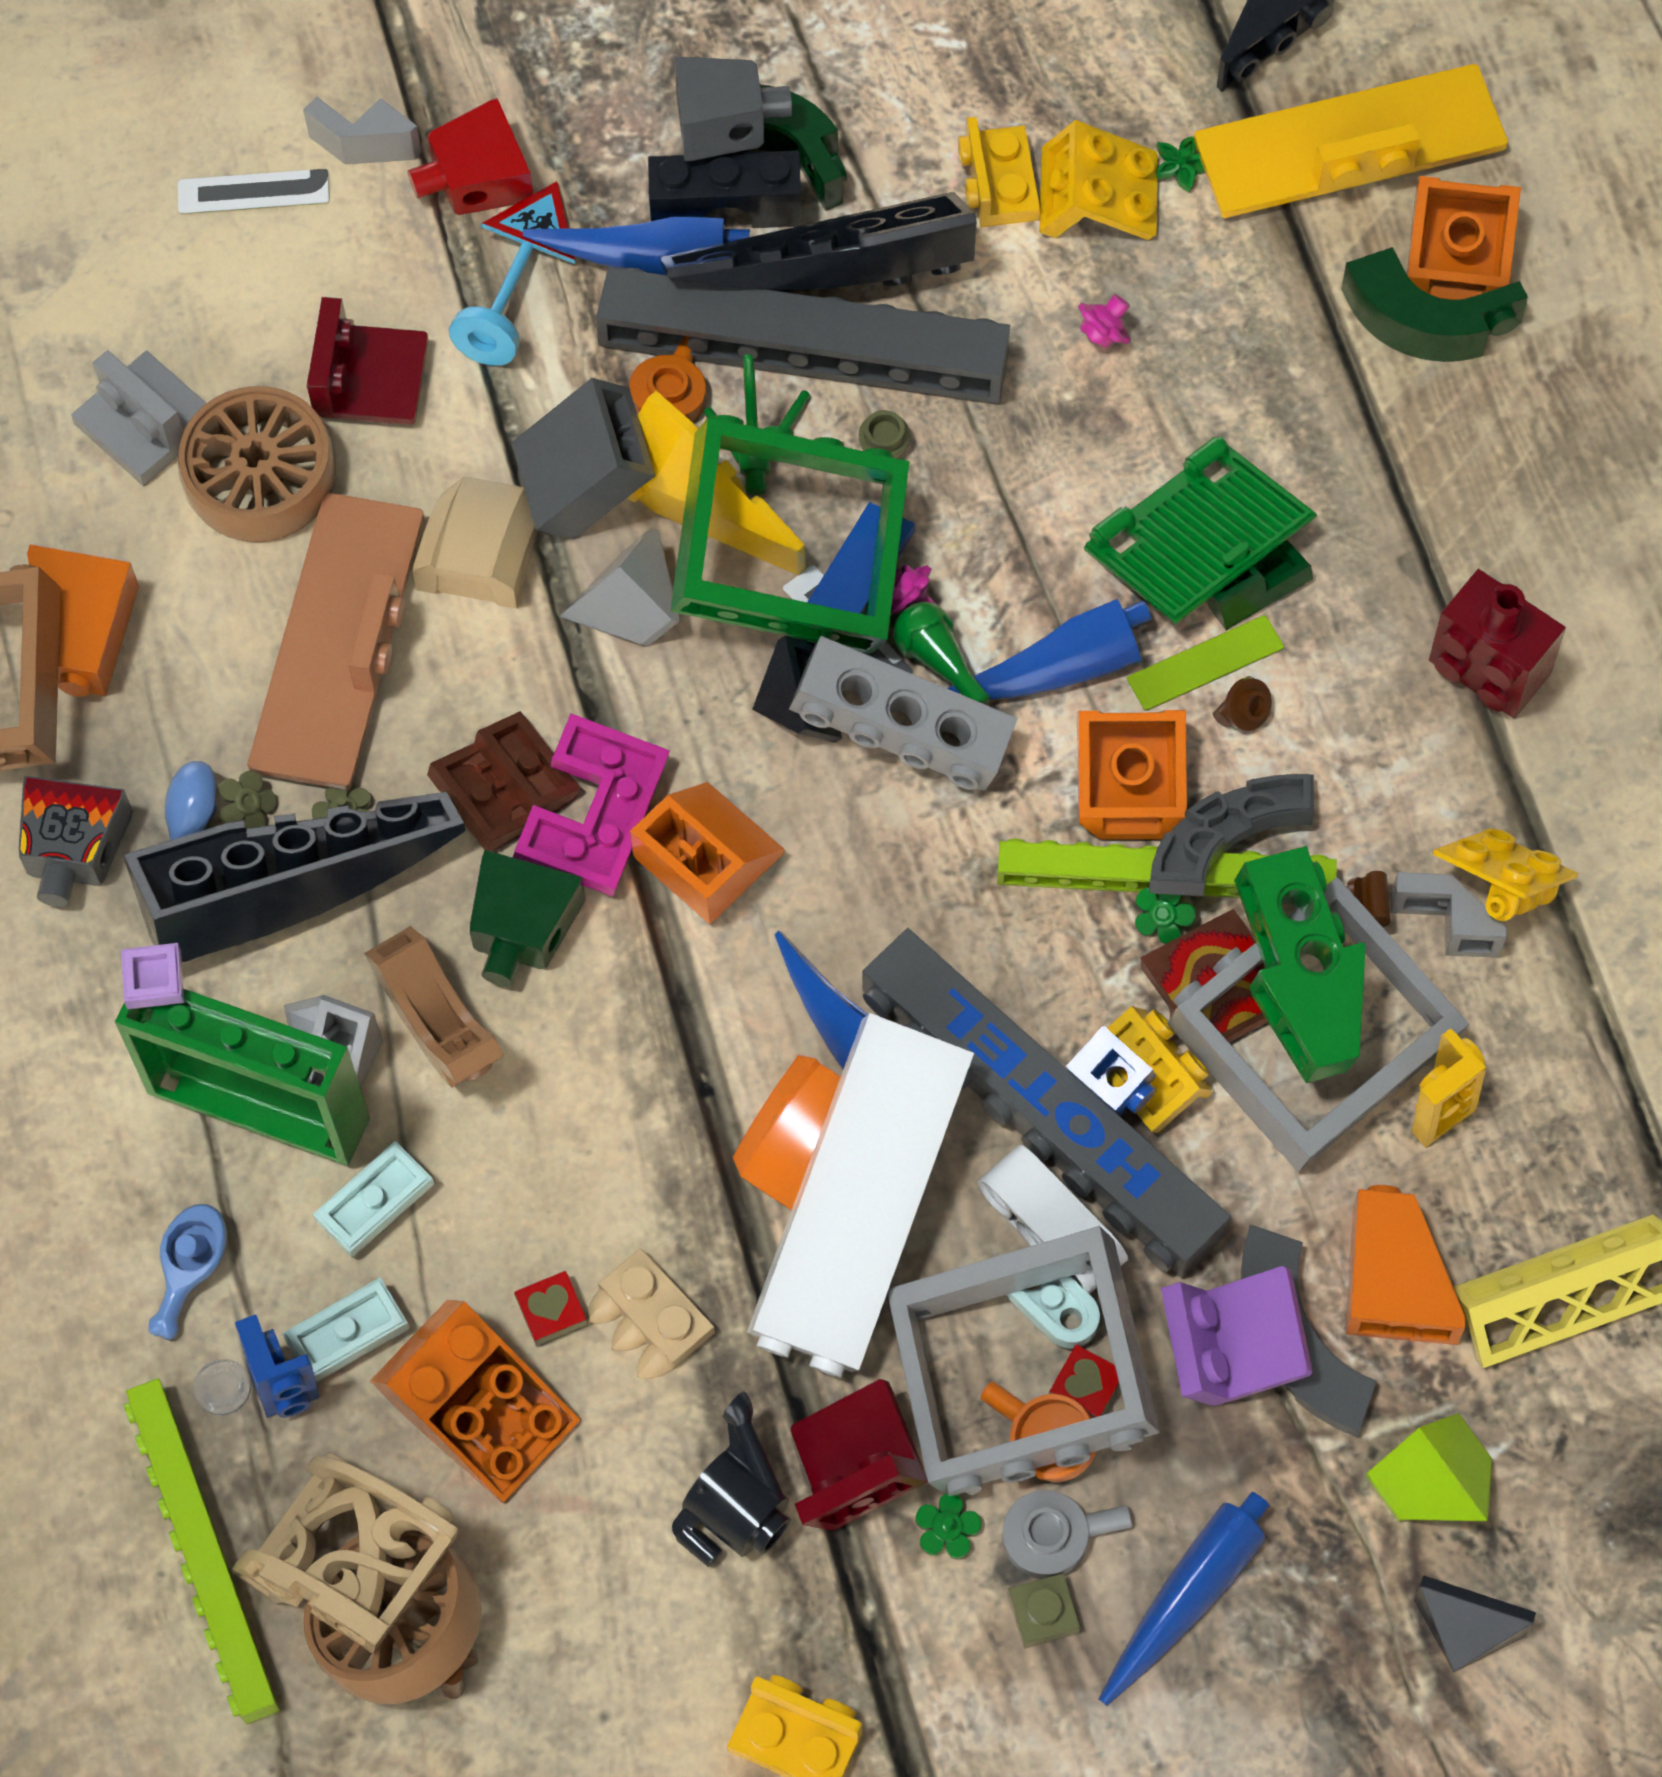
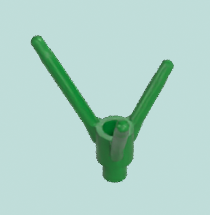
M746 354L743 356L746 425L758 428L754 360L751 354ZM801 391L779 424L780 427L788 429L792 427L810 397L808 391ZM707 407L704 410L706 418L717 416L711 407ZM731 451L736 463L739 464L740 474L745 476L746 493L750 495L766 493V475L771 472L770 462H773V460Z

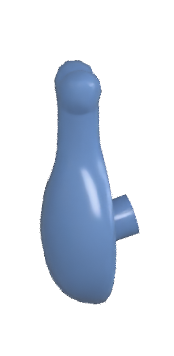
M192 761L183 765L176 772L167 789L165 819L170 840L204 830L209 820L213 818L217 811L215 803V775L211 766L203 761Z
M197 1204L184 1209L169 1224L163 1235L160 1245V1260L166 1280V1291L159 1311L149 1320L148 1331L154 1336H161L166 1340H172L179 1332L178 1317L186 1298L197 1285L213 1274L224 1257L227 1245L226 1223L222 1214L210 1205Z

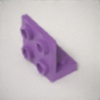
M1280 1266L1208 1291L1182 1282L1161 1288L1182 1397L1217 1406L1308 1377L1312 1374V1365L1291 1269Z

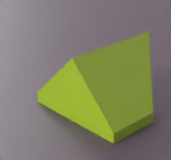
M1459 1413L1419 1427L1366 1473V1478L1398 1522L1402 1520L1488 1521L1492 1458Z

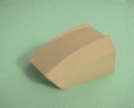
M464 476L444 491L429 518L412 569L416 590L434 594L441 592L496 602L499 606L517 609L538 532L535 529L524 487Z

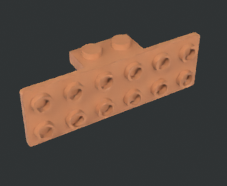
M329 492L321 501L247 766L249 771L260 775L349 790L352 787L381 676L388 673L391 665L393 651L391 639L394 628H400L405 611V598L403 595L424 521L422 509Z

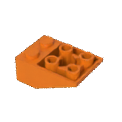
M446 1300L370 1380L415 1427L502 1503L508 1499L580 1421L579 1417L465 1301Z

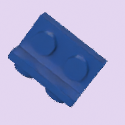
M256 1314L235 1322L243 1354L266 1418L276 1414L281 1418H287L307 1410L311 1406L310 1402L320 1397L309 1356L306 1354L285 1361L274 1329L263 1332Z

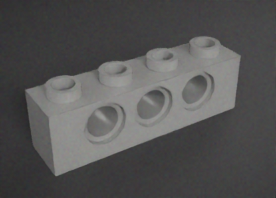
M820 636L809 657L789 710L800 714V717L810 725L820 728L832 727L849 734L851 740L863 747H880L899 755V759L911 767L918 769L930 768L947 775L953 784L961 788H978L983 791L987 789L998 773L1018 719L823 636ZM841 691L856 693L862 699L863 705L850 704L843 698ZM899 711L906 714L910 718L912 725L904 726L897 723L893 719L891 712ZM945 731L954 734L959 739L961 746L955 747L947 744L942 739L940 732Z

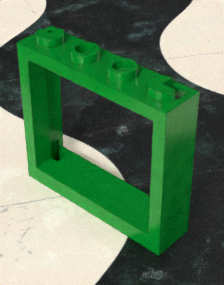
M731 415L708 417L695 432L670 612L818 642L820 636H823L856 651L872 654L888 638L910 461L894 458L891 452L884 449L870 448L861 451L844 447L842 441L835 438L819 437L811 440L794 436V432L785 427L768 426L762 429L744 425L742 419ZM720 449L883 485L866 615L702 580Z
M184 988V1003L127 1009L125 1003H123L115 1024L147 1094L349 1166L370 1120V1116L347 1046ZM312 1071L323 1074L324 1079L320 1087L307 1082ZM166 1073H169L171 1078L179 1080L174 1092L160 1087Z

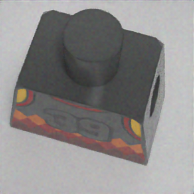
M24 776L19 858L28 875L41 878L37 893L39 901L51 906L65 907L69 904L74 883L97 886L104 881L133 813L124 789Z

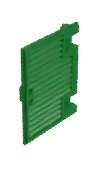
M1220 436L1211 438L1187 456L1183 463V471L1131 510L1126 506L1124 508L1120 507L1091 529L1092 532L1089 533L1090 541L1084 546V550L1174 624H1177L1317 517L1316 512L1232 449ZM1217 461L1229 472L1213 483L1204 476L1203 470ZM1124 531L1136 542L1120 554L1110 546L1109 541Z

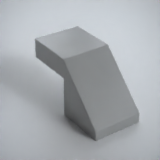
M318 97L303 109L309 137L345 165L416 160L422 154L417 125L381 98L354 124Z
M1397 872L1391 892V913L1445 916L1446 956L1500 958L1507 938V927L1501 921L1492 918L1487 913L1486 907L1452 874Z

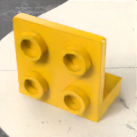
M1074 120L1042 146L1039 232L1057 238L1071 226L1078 223L1083 217H1087L1145 240H1150L1157 233V152L1086 123Z

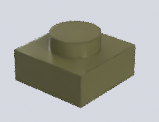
M1064 1573L1008 1588L1009 1601L1024 1649L1079 1634L1080 1626Z

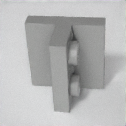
M107 350L93 362L99 384L96 386L98 392L74 411L71 416L75 426L142 486H145L178 457L180 441L187 424L206 402L147 350L128 366L124 365Z

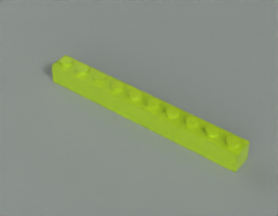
M1018 838L999 841L997 885L1139 893L1145 887H1150L1152 863L1158 847L1127 848L1122 844H1110L1104 847L1093 846L1088 842H1077L1074 845L1059 844L1053 840L1030 843ZM1225 851L1215 862L1207 876L1204 896L1240 898L1234 879L1243 864L1270 855H1261L1256 851H1246L1242 854L1227 853ZM1324 855L1311 856L1312 862L1317 861L1321 865L1325 874L1326 884L1328 885L1336 878L1337 859H1329Z
M157 1378L128 1389L126 1394L129 1402L123 1404L130 1424L137 1422L140 1434L135 1435V1440L141 1455L148 1454L152 1466L146 1467V1471L152 1487H160L163 1498L158 1499L157 1502L164 1520L171 1518L174 1530L169 1532V1536L175 1551L182 1550L186 1562L180 1564L187 1585L194 1583L197 1595L192 1597V1601L198 1617H206L209 1628L203 1630L208 1646L210 1650L217 1648L221 1661L215 1663L222 1684L229 1682L233 1694L227 1696V1700L233 1716L240 1715L244 1723L249 1724L279 1712V1706L165 1388L160 1379Z

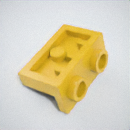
M977 116L966 117V136L958 137V153L961 167L970 166L971 178L965 179L966 201L971 209L977 208L980 228L1040 220V205L1025 125L979 131Z
M1130 1006L1107 1029L1149 1065L1157 1075L1150 1083L1156 1088L1155 1094L1136 1114L1151 1132L1159 1133L1198 1097L1207 1099L1214 1092V1089L1205 1079L1210 1075V1072L1190 1050H1187L1185 1053L1181 1051L1171 1039L1175 1032L1168 1026V1020L1159 1011L1153 1009L1149 1012L1142 1008ZM1116 1069L1110 1073L1108 1080L1114 1087H1121L1127 1082L1128 1073L1123 1069Z
M1451 1028L1441 1034L1434 1069L1425 1076L1419 1085L1421 1089L1418 1102L1415 1105L1416 1112L1411 1132L1425 1148L1476 1111L1487 1068L1484 1056L1479 1048L1470 1039H1461Z
M771 1675L768 1681L755 1676L750 1687L751 1695L727 1745L728 1752L784 1777H844L863 1735L862 1723L854 1719L856 1712L847 1705L833 1699L825 1698L823 1703L820 1704L801 1696L803 1688L784 1677Z

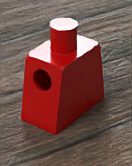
M498 98L492 99L432 130L427 136L432 162L407 170L417 199L444 190L453 212L458 215L515 205L533 195L531 172Z

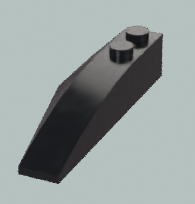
M953 191L660 257L662 269L670 279L721 287L762 290L831 289L882 282L884 286H897L910 282L913 274L931 271L933 275H946L959 271L962 263L974 261L977 222L975 212Z
M442 792L379 801L373 811L359 812L349 809V806L327 809L328 817L297 821L296 814L294 813L274 816L275 825L246 828L245 821L225 823L124 854V859L153 945L178 943L181 949L182 962H188L207 954L268 936L316 917L358 897L417 864L464 833L465 824L448 793Z

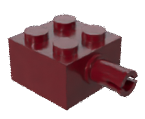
M1478 568L1441 612L1428 661L1433 663L1436 670L1447 680L1461 682L1477 693L1481 702L1488 708L1497 712L1503 711L1515 719L1551 675L1566 627L1525 600L1523 592L1517 586L1501 584Z

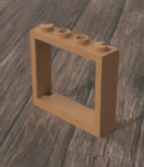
M27 564L11 567L9 571L0 572V606L23 602L19 726L0 729V771L56 763L61 587L40 567Z

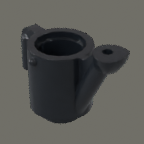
M745 1391L739 1393L731 1401L722 1416L728 1424L729 1447L710 1463L692 1485L682 1503L683 1509L672 1524V1531L677 1542L707 1567H712L719 1561L723 1550L697 1529L698 1523L704 1525L738 1555L744 1557L753 1549L761 1555L765 1554L783 1535L791 1521L784 1514L789 1498L782 1493L751 1422L754 1410L752 1402Z

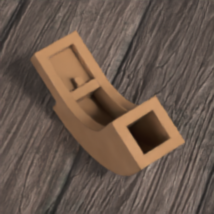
M409 926L364 953L402 1021L430 1063L451 1088L463 1081H472L485 1075L492 1068L493 1063L504 1056L495 1037L483 1028L466 1009L449 983L426 939L413 927Z

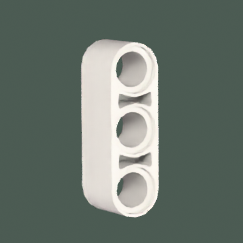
M1018 1145L977 1181L978 1187L986 1200L1030 1246L1100 1226L1114 1239L1120 1266L1128 1261L1124 1248L1112 1233L1023 1145ZM1093 1269L1070 1275L1089 1294L1097 1288Z

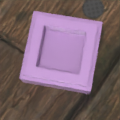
M178 943L121 949L123 993L127 1009L184 1003L181 949Z

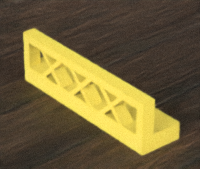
M1653 1214L1454 1286L1453 1289L1465 1315V1320L1468 1322L1477 1362L1483 1368L1661 1304L1662 1284L1647 1288L1638 1284L1648 1265L1662 1260V1221ZM1611 1279L1621 1284L1610 1303L1600 1307L1587 1303L1588 1298L1598 1283ZM1559 1298L1569 1303L1559 1322L1545 1326L1535 1321L1546 1302ZM1505 1317L1518 1322L1507 1341L1489 1347L1485 1324Z

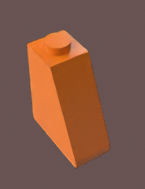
M30 544L27 551L29 565L40 567L61 587L58 688L64 693L76 697H86L89 693L106 696L139 589L131 562Z
M1373 1185L1368 1187L1367 1190L1358 1189L1352 1214L1346 1335L1458 1345L1465 1329V1315L1415 1194L1401 1193L1399 1188L1390 1185Z

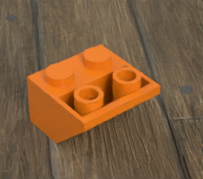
M709 782L667 795L630 830L633 857L709 925L785 853L784 848Z

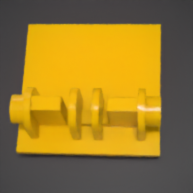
M1489 828L1433 851V855L1491 883L1485 907L1487 913L1498 921H1507L1513 918L1515 914L1521 915L1537 908L1539 905L1552 902L1557 895L1559 885L1578 876V872L1561 865L1562 861L1556 855L1541 850L1532 851L1515 843L1516 838L1513 835L1499 829Z

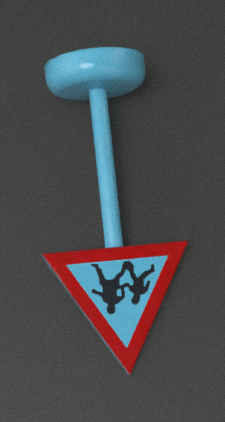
M557 181L481 223L482 228L522 244L491 309L482 306L467 307L456 314L449 327L450 339L455 347L465 356L478 363L502 366L511 362L520 345L519 333L514 324L502 313L533 248L567 262L575 263L574 256L523 237V229H568Z

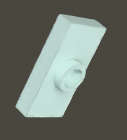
M394 1141L313 1213V1217L338 1245L353 1258L434 1185V1181Z
M379 1277L282 1333L295 1358L306 1354L309 1356L315 1380L318 1382L410 1328L383 1280Z

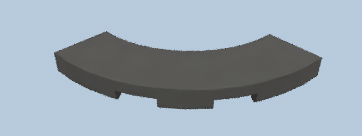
M1314 774L1273 775L1251 779L1246 782V787L1235 789L1225 794H1221L1218 791L1197 802L1185 811L1186 818H1183L1171 832H1166L1160 842L1152 863L1149 893L1204 896V886L1211 868L1218 858L1237 842L1272 828L1312 825L1314 815Z
M1250 1224L1242 1255L1241 1279L1280 1266L1291 1269L1312 1365V1374L1310 1376L1283 1384L1284 1387L1295 1396V1400L1314 1416L1334 1428L1358 1438L1377 1380L1362 1375L1339 1360L1323 1344L1312 1328L1303 1308L1298 1285V1266L1303 1242Z

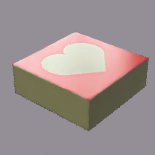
M566 1271L514 1291L515 1298L536 1347L588 1326L587 1319Z
M1075 1345L1052 1385L1049 1394H1060L1072 1398L1082 1405L1092 1418L1102 1416L1120 1386L1116 1367L1111 1362L1079 1345Z

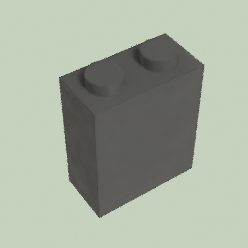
M595 378L589 379L511 442L536 531L575 539L655 477L630 388Z

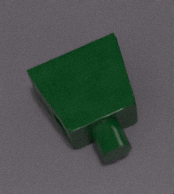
M484 850L469 932L473 948L478 952L488 954L481 973L485 980L499 986L509 987L514 981L519 964L537 969L548 967L584 904L585 892L582 877Z

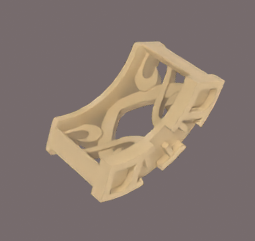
M328 1452L326 1456L313 1457L306 1466L305 1470L313 1475L261 1548L259 1550H245L230 1572L276 1605L278 1603H286L297 1608L303 1598L309 1600L308 1605L312 1608L310 1612L316 1618L335 1628L374 1654L392 1626L454 1542L458 1529L451 1524L454 1515L435 1500L426 1497L422 1503H419L386 1482L348 1464L339 1456ZM377 1506L384 1508L388 1511L380 1515ZM354 1509L359 1531V1552L338 1550L322 1556L313 1563L316 1550V1541L313 1535L320 1525L340 1513ZM408 1530L419 1531L434 1541L414 1570L400 1568L386 1562V1554L397 1559H407L417 1554L406 1542H400L399 1540L401 1535ZM348 1569L357 1570V1575ZM343 1570L342 1580L332 1585L335 1575ZM385 1579L403 1585L378 1619L377 1615L383 1598Z

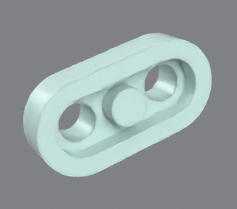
M1071 1276L1043 1283L1036 1290L1023 1289L1006 1294L1008 1299L1038 1329L1060 1347L1073 1349L1075 1345L1085 1346L1097 1333L1100 1320L1099 1307L1094 1298ZM1071 1314L1080 1319L1081 1325L1075 1329H1067L1061 1324L1060 1320L1065 1315Z

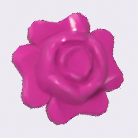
M1113 294L1106 305H1088L1081 302L1078 305L1081 315L1084 317L1080 325L1081 332L1085 333L1091 342L1100 344L1103 348H1109L1114 342L1128 344L1131 339L1127 335L1128 332L1125 329L1122 316L1130 307L1129 303L1117 294Z
M904 564L901 569H896L890 615L898 614L900 611L919 602L936 604L926 594L930 580L928 577L932 570L928 565L912 569L907 564Z

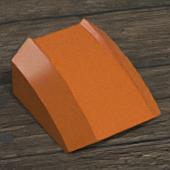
M1419 176L1416 184L1407 275L1411 281L1430 295L1451 300L1474 297L1509 285L1521 187L1508 185L1494 187L1441 181L1440 178Z
M1163 710L1146 713L1077 712L1079 824L1099 840L1163 839L1166 832H1171L1183 818H1186V710Z
M798 1055L778 1082L733 1156L740 1177L790 1210L793 1208L841 1076L822 1065L816 1058Z

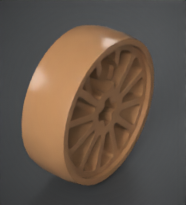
M248 386L225 392L213 398L195 413L182 434L178 452V470L189 504L209 527L222 535L236 540L265 542L291 535L304 528L317 517L321 501L327 492H332L336 460L329 432L322 419L307 402L295 394L282 389L268 386ZM262 421H268L263 432L258 433L257 424ZM248 423L249 433L243 435L237 426ZM282 425L288 428L279 435H277ZM305 437L310 443L309 445L293 446ZM228 456L224 467H211L210 461L213 458ZM315 462L314 468L311 471L292 465ZM283 478L301 484L303 487L297 493L291 494L282 483ZM231 490L226 501L223 503L213 498L223 491ZM274 491L283 501L270 507H264V496ZM246 493L255 497L254 509L239 508Z
M408 1530L401 1535L399 1540L400 1542H406L417 1554L407 1559H397L386 1554V1562L400 1568L414 1570L434 1541L419 1531ZM359 1536L351 1539L339 1550L359 1552ZM450 1546L373 1654L370 1669L362 1670L372 1653L335 1628L316 1618L310 1612L312 1608L308 1605L309 1600H306L304 1609V1633L316 1663L344 1691L375 1704L405 1703L420 1698L438 1688L458 1670L467 1658L480 1627L482 1611L480 1592L468 1565ZM348 1569L357 1575V1570ZM343 1570L335 1575L332 1585L342 1580ZM385 1579L383 1598L377 1615L378 1619L403 1585ZM447 1585L446 1594L441 1595L437 1593L438 1590ZM440 1614V1618L435 1626L427 1623L432 1617ZM414 1645L419 1647V1649L416 1652L412 1647ZM351 1647L344 1657L342 1652ZM393 1649L400 1650L403 1657L402 1661L391 1666Z

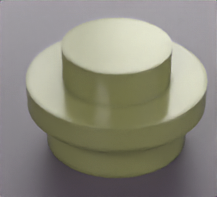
M880 410L872 413L863 421L859 429V444L863 451L870 448L884 449L891 452L894 458H898L907 450L910 443V430L907 423L892 411Z

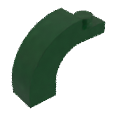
M760 84V88L774 87ZM791 92L792 116L764 118V143L759 148L734 153L752 150L772 152L799 151L800 170L826 211L843 203V182L847 181L845 167L838 156V129L830 118L815 104Z
M1393 247L1346 262L1341 287L1354 315L1375 338L1403 354L1439 362L1464 361L1483 356L1488 335H1504L1522 323L1528 296L1520 281L1466 299L1451 300L1430 295L1411 281Z

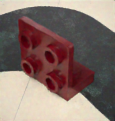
M322 297L307 380V390L312 408L319 417L414 424L417 418L429 343L427 332L356 326L353 319L346 318L342 298Z
M878 1379L796 1422L790 1428L812 1487L811 1496L795 1503L802 1525L834 1531L928 1482L890 1382L887 1380Z

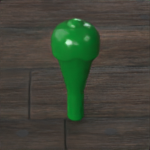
M919 602L904 609L896 619L893 627L894 642L905 657L920 661L952 683L961 695L988 705L990 696L968 670L954 638V625L948 614L938 605L931 602Z

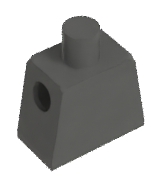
M675 57L676 97L684 161H694L759 148L764 143V118L792 116L790 86L760 88L757 63L754 61Z

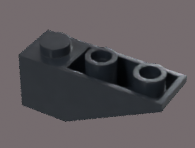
M1247 0L1221 55L1217 88L1223 91L1235 81L1243 82L1247 80L1257 70L1259 64L1273 54L1278 56L1286 52L1302 33L1309 28L1317 29L1321 27L1333 13L1334 0Z

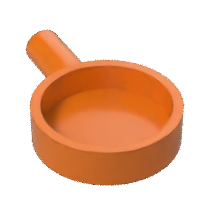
M689 336L682 337L673 355L651 357L639 364L633 371L629 388L637 415L647 398L654 391L660 393L692 422L702 413L705 404L706 383L701 371L692 363L693 356L690 354L691 349L687 345Z
M995 1381L990 1382L985 1387L980 1397L983 1402L1013 1422L1010 1430V1442L1092 1418L1082 1405L1067 1396L1046 1394L1036 1397L1025 1404ZM1096 1451L1090 1453L1091 1458L1088 1461L1079 1465L1059 1467L1056 1463L1035 1468L1036 1475L1034 1477L1052 1483L1069 1481L1079 1476L1088 1468L1095 1457Z

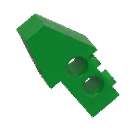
M1307 846L1245 862L1234 882L1265 969L1258 972L1249 986L1251 994L1305 1083L1346 1073L1360 1055L1366 946L1364 942L1343 947L1345 933L1342 921L1336 912H1330L1324 895L1327 889L1324 871L1319 862H1312ZM1289 903L1299 907L1305 916V920L1295 921L1287 917L1283 912L1282 904ZM1310 954L1315 956L1321 962L1323 971L1313 972L1305 968L1300 960V955Z

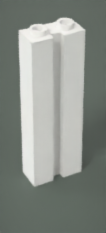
M869 1013L862 1019L747 1333L759 1337L756 1345L758 1348L785 1358L789 1357L791 1349L800 1351L812 1357L809 1367L841 1378L844 1370L854 1372L860 1369L973 1058V1052Z

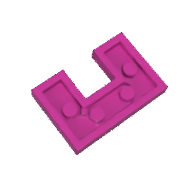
M570 713L552 757L550 767L598 784V789L584 824L533 805L515 848L513 858L580 876L583 880V886L614 897L632 851L630 830L646 816L667 763L670 750Z

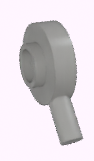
M1039 1490L1022 1496L1008 1510L1003 1524L1002 1542L1007 1558L1017 1570L1029 1577L1041 1580L1062 1573L1065 1576L1074 1570L1085 1555L1089 1537L1132 1528L1127 1505L1084 1514L1079 1505L1070 1497L1052 1490Z

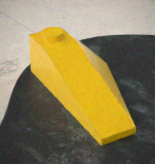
M654 391L647 398L637 416L655 477L631 494L628 499L632 502L640 500L652 512L682 525L694 436L698 428L660 393ZM727 459L718 464L708 536L793 574L799 575L806 569L805 544L762 498L754 496L750 500L746 496L745 488L736 476L738 471Z

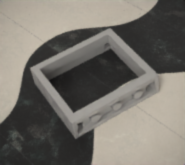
M1338 877L1327 885L1326 892L1324 893L1330 912H1336L1339 915L1344 930L1356 944L1364 942L1366 946L1365 954L1431 1026L1429 1030L1306 1131L1202 1013L1263 963L1257 943L1244 953L1237 947L1227 953L1212 968L1217 975L1204 986L1195 980L1173 999V1002L1178 1007L1167 1022L1168 1026L1297 1172L1302 1170L1437 1056L1441 1034L1451 1028L1460 1036L1469 1025L1466 1019ZM1292 904L1297 910L1288 917L1295 921L1305 920L1302 910Z
M1096 1226L888 1289L887 1294L927 1480L930 1485L942 1493H949V1497L964 1492L969 1495L976 1494L982 1490L981 1484L1000 1478L1004 1482L1023 1481L1036 1475L1035 1468L1056 1463L1059 1467L1079 1465L1091 1458V1452L1111 1447L1113 1451L1131 1450L1132 1444L1145 1441L1144 1437L1160 1433L1115 1241L1102 1227ZM1093 1269L1125 1409L948 1459L919 1320Z

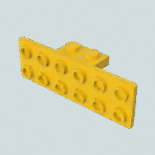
M1470 64L1197 130L1194 133L1196 149L1200 155L1220 215L1223 218L1503 151L1507 148L1508 144L1503 126L1477 64Z

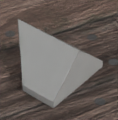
M649 529L619 554L559 617L646 646H650L676 625L680 619L678 613L670 612L673 589L659 530Z
M326 995L284 1005L288 1026L347 1046L360 1088H362L383 1042L375 1014ZM312 1071L307 1082L320 1087L324 1076Z

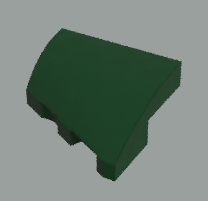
M1286 540L1208 599L1206 603L1224 629L1227 630L1312 580L1311 565Z

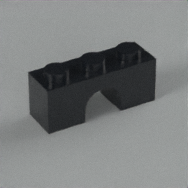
M799 151L729 153L694 161H684V155L648 156L651 221L674 216L703 217L714 209L736 208L750 215L752 228L802 226Z

